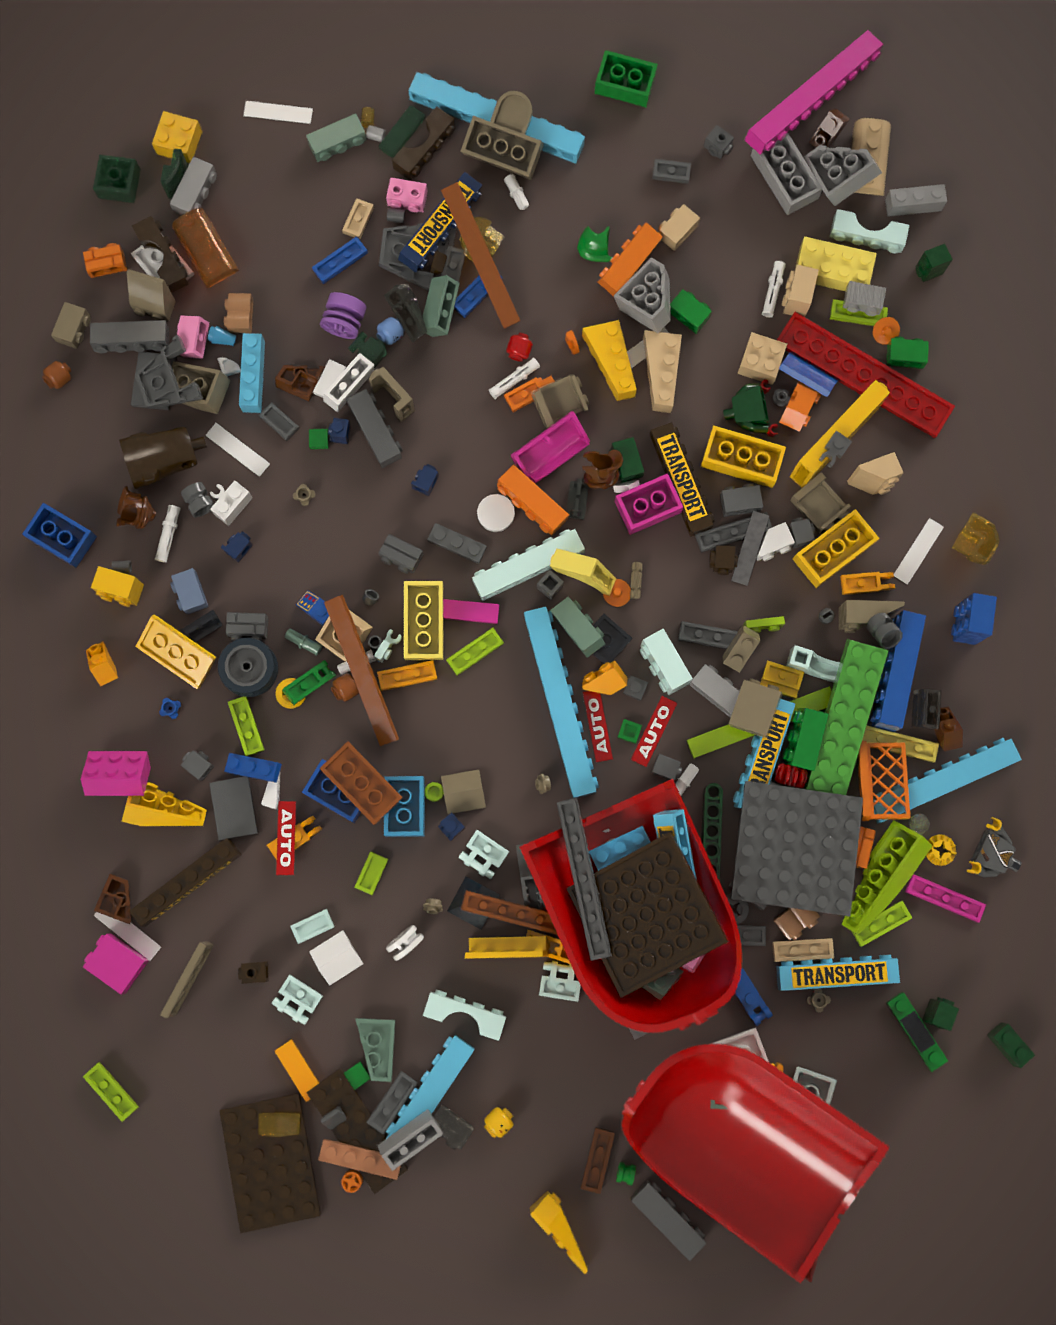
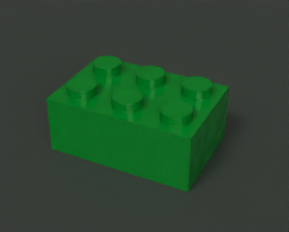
M605 50L595 82L594 94L647 107L658 64Z
M797 708V711H794L792 715L793 728L789 730L787 735V741H789L788 748L784 749L782 755L784 764L815 771L828 713L808 708Z

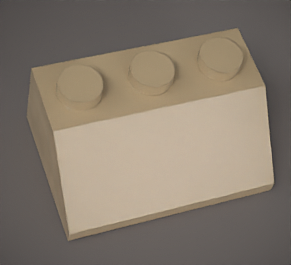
M895 452L859 465L847 482L849 485L872 495L877 493L883 495L891 491L890 488L894 487L895 483L899 481L903 470Z

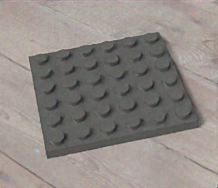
M745 781L730 899L850 916L863 798Z

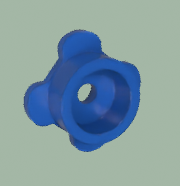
M169 698L163 699L159 711L160 715L176 719L178 717V709L181 707L180 701H172Z

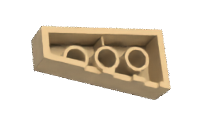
M645 330L643 343L652 410L671 413L674 403L682 335Z

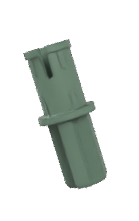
M291 628L285 634L287 640L297 644L300 649L304 648L316 656L322 649L323 645L309 639L308 635L304 636Z

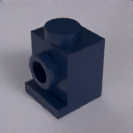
M333 418V423H330L328 428L329 442L348 445L351 429L349 420Z
M429 464L424 465L423 469H419L416 474L415 480L417 481L412 480V489L429 496L439 478L437 469Z
M242 531L232 535L227 541L228 545H222L221 549L239 563L253 545L249 541L251 538Z
M450 813L438 826L450 841L465 829L453 813Z

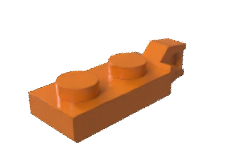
M552 376L543 380L541 377H536L506 393L504 398L512 412H515L534 402L531 391L554 382Z

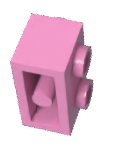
M390 178L386 197L388 206L393 209H408L414 213L424 212L428 192L427 184Z
M180 316L177 335L181 337L186 352L180 354L184 358L203 359L209 322L199 316Z

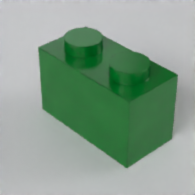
M684 289L670 303V315L695 334L709 320L712 313L706 303L699 302L694 294L689 291L686 292Z
M903 337L891 338L887 344L886 365L923 369L928 363L929 341H923L920 338L912 340Z

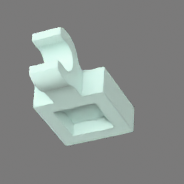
M391 629L387 632L386 639L383 640L374 655L375 659L381 663L384 659L388 660L390 657L392 645L398 644L402 639L400 634L396 639H392L393 630Z

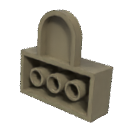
M509 91L498 99L490 122L473 116L460 152L465 156L531 180L544 144L542 141L526 135L533 114V107L529 98L522 92Z

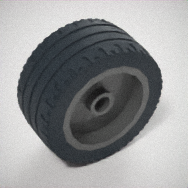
M240 638L229 643L220 654L218 673L222 683L234 694L242 697H256L267 692L276 681L278 662L273 651L262 641L253 638Z

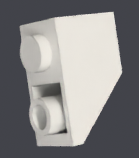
M786 522L767 530L756 557L757 561L762 559L767 561L772 559L774 554L778 552L784 554L792 550L791 547L795 541Z

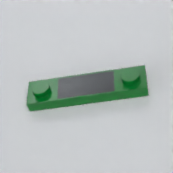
M904 992L899 993L886 1002L931 1072L948 1062Z

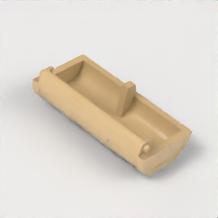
M862 118L854 123L851 150L867 149L882 171L880 175L854 193L884 196L891 124L886 120Z

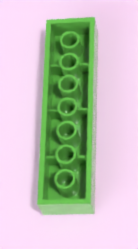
M850 639L846 640L825 712L829 715L815 771L808 770V779L804 787L806 790L846 795L889 650Z

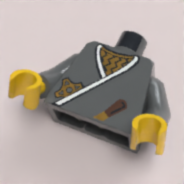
M991 817L993 824L986 825L992 831H984L972 859L969 861L972 869H967L968 873H974L982 878L996 877L999 874L1005 873L1007 868L1017 872L1022 863L1013 858L1016 848L1012 846L1013 842L1002 827L1001 820Z

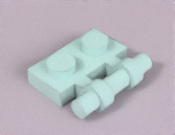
M476 830L466 845L472 852L470 855L462 852L459 858L468 867L472 866L479 871L478 874L484 877L485 875L492 879L495 873L489 869L490 866L493 864L499 868L509 851ZM477 854L487 860L484 865L475 860Z
M552 961V963L544 962L543 969L550 970V976L542 975L539 996L578 1002L581 985L579 981L574 980L575 973L571 964H558L557 961ZM556 973H568V978H556Z
M289 975L279 990V993L285 996L284 999L280 1000L275 997L272 1004L281 1013L284 1011L293 1017L292 1020L295 1022L299 1021L305 1025L309 1018L303 1015L304 1011L307 1010L313 1013L323 995L292 975ZM290 1000L300 1006L298 1010L288 1005Z

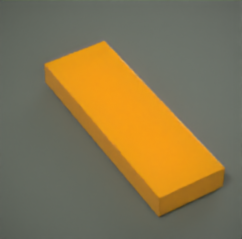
M434 660L377 672L381 691L437 680Z
M291 1039L276 1049L275 1053L307 1102L310 1100L307 1092L318 1085L319 1082Z

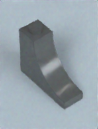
M524 844L516 845L524 906L545 911L542 897L520 850V846Z

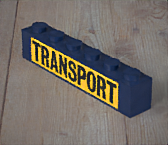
M464 172L457 182L471 209L470 204L473 201L476 203L482 194L480 192L482 185ZM445 198L441 200L399 254L398 260L415 273L419 268L423 269L429 261L427 258L430 255H435V252L439 249L438 244L441 241L444 243L450 235V229L457 227Z

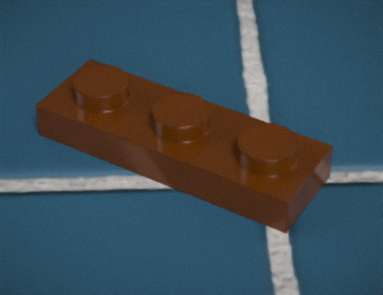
M595 1127L581 1189L598 1194L601 1193L615 1132Z

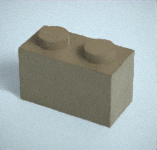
M64 302L51 336L56 342L77 349L78 345L83 341L85 328L90 324V314L85 308Z
M742 625L722 656L723 664L740 673L760 642L759 634Z

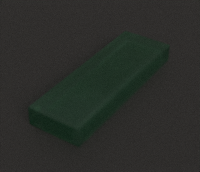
M410 105L379 144V149L391 158H394L423 122L425 114Z

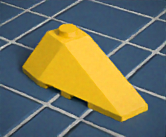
M147 782L144 796H128L122 822L138 826H203L207 810L188 800L181 801L175 798L173 793L169 791L165 793L159 790L157 785Z
M546 1191L530 1207V1215L548 1235L550 1233L553 1234L552 1237L556 1244L562 1249L565 1248L569 1258L586 1274L588 1268L560 1205L562 1201L554 1192L550 1194L549 1191Z

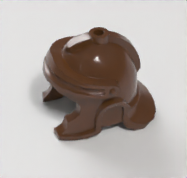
M611 450L608 454H600L597 451H589L583 454V457L593 464L592 466H582V469L586 471L584 481L588 487L607 489L617 482L619 477L617 469L623 464V456L618 450Z
M124 486L117 513L121 516L117 518L116 526L129 524L135 526L136 529H143L149 521H153L156 511L152 508L146 496L142 497L140 494L132 493L129 491L128 486Z

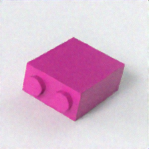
M113 934L102 935L96 943L97 948L94 952L91 951L84 959L86 963L83 968L119 994H126L149 960Z

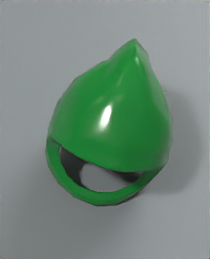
M587 226L582 232L577 245L580 256L589 261L610 262L612 259L608 254L610 227L607 226L602 233L598 234Z

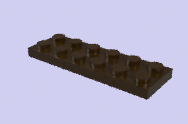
M341 1068L307 1092V1095L322 1117L337 1106H340L347 1119L332 1129L340 1143L380 1152L377 1145L386 1140L387 1136L366 1123L371 1113L358 1093L353 1089ZM405 1163L401 1164L398 1177L408 1170ZM359 1171L374 1194L395 1180Z

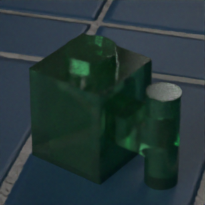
M361 332L348 347V350L354 353L357 348L360 349L357 355L361 353L374 364L375 369L387 354L386 345L377 338L375 340L373 337H370L365 343L364 340L367 338V335Z

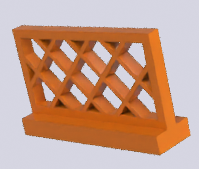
M862 741L857 756L859 796L863 798L861 821H869L870 819H910L905 743H867V741ZM870 748H878L883 754L876 760L870 754ZM892 748H901V756L897 760L888 753ZM885 755L894 762L888 769L879 762ZM875 765L884 771L879 778L874 776L871 771ZM895 765L902 769V775L899 778L890 772ZM886 774L895 781L889 788L880 781ZM877 783L886 790L880 797L873 792V787ZM897 783L904 789V793L900 797L891 791ZM887 793L896 799L890 807L882 800ZM878 802L887 809L883 814H874V806ZM899 802L905 807V814H897L892 808Z

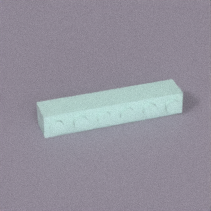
M570 529L561 532L560 536L555 539L550 537L544 540L540 546L536 547V545L527 548L523 554L519 555V553L510 556L506 562H496L489 570L485 571L482 569L477 571L474 577H472V581L481 600L484 601L552 569L550 567V560L556 548L580 555L584 554L585 548L576 530L570 531Z

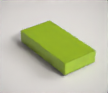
M370 851L354 888L373 895L389 859Z

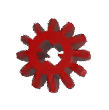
M782 763L778 764L774 774L776 782L797 788L805 787L808 779V771L806 769Z

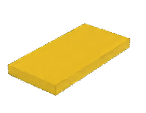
M155 614L149 619L135 646L196 689L201 687L217 658Z

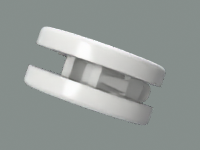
M415 925L405 929L387 945L386 950L388 952L396 948L399 949L393 955L395 961L403 958L423 940L424 936L421 933L416 935L415 931L417 928Z

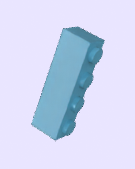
M243 333L239 406L242 412L261 413L265 353V341L262 334Z

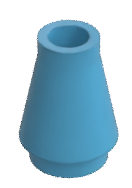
M211 326L208 341H211L212 344L234 346L237 335H233L218 326Z

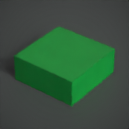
M309 429L310 449H329L328 429Z
M624 719L617 738L636 744L642 725Z
M361 1061L343 1073L354 1090L371 1079L370 1074Z

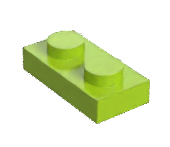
M784 616L747 620L743 625L756 633H760L762 629H769L772 632L780 630V627H783L785 624Z

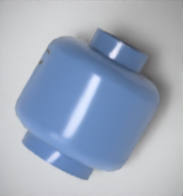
M389 317L378 324V333L376 335L380 342L392 345L404 336L405 328L398 318Z

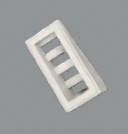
M280 772L277 783L268 781L261 802L263 806L278 810L280 795Z

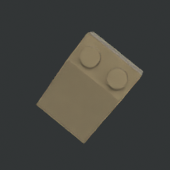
M128 269L129 304L134 313L140 316H152L157 321H169L176 301L164 279Z
M173 361L172 369L179 388L182 389L196 382L203 396L201 400L182 404L201 411L218 414L231 380L220 370Z
M846 600L839 607V630H844L845 633H856V630L866 627L868 621L874 615L886 613L890 616L900 610L905 605V602Z

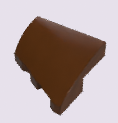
M284 365L275 378L276 388L310 401L314 394L313 390L325 367L307 368V365L298 367Z
M109 874L94 911L130 924L129 881Z

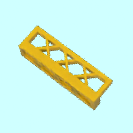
M547 936L469 938V952H465V959L548 956Z

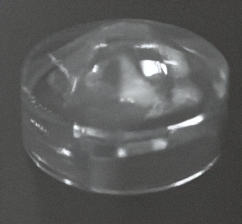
M915 814L909 820L911 830L918 834L926 833L930 827L928 818L923 814Z

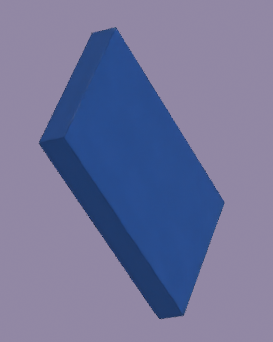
M791 352L779 367L781 371L828 397L838 381L836 378Z

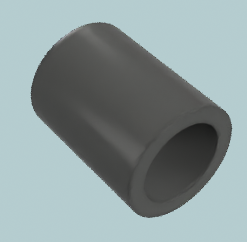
M388 208L387 221L404 223L405 210Z
M112 561V570L131 574V561Z
M377 635L371 636L368 640V644L373 651H377L382 643L381 638ZM373 641H380L378 646H372Z

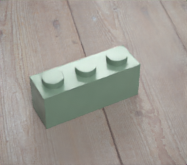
M356 113L306 135L308 144L317 162L328 160L337 153H344L347 149L359 146L364 141H367L365 131Z
M447 275L432 278L419 330L432 337L448 335L460 285L459 282Z
M568 596L550 611L588 658L605 645L603 640L605 635L599 627L594 628L592 626L593 620L587 613L583 615L580 611L582 610L580 604L576 600L572 601Z

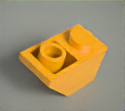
M104 642L90 646L86 650L89 670L99 685L103 686L117 679L116 667Z
M614 660L611 663H604L598 671L586 674L583 679L582 688L588 691L612 695L627 686L628 678Z

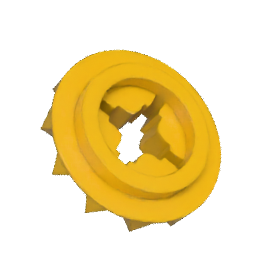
M295 678L283 680L276 688V699L285 708L294 709L301 706L306 700L305 697L293 706L287 696L283 695V688L295 681Z
M939 834L928 839L932 848L926 857L931 863L944 866L954 860L957 853L956 845L952 838ZM942 844L943 848L948 852L942 853L940 856L939 851L933 848L940 847Z

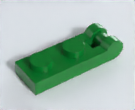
M326 660L283 688L282 691L293 706L337 676L334 671L328 668L329 664ZM322 671L325 676L322 678L318 672Z

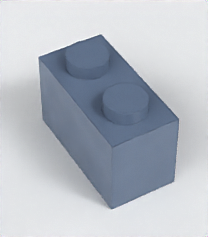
M193 568L171 576L173 582L170 584L173 592L178 594L179 599L176 601L180 611L183 610L188 615L209 607L197 572Z

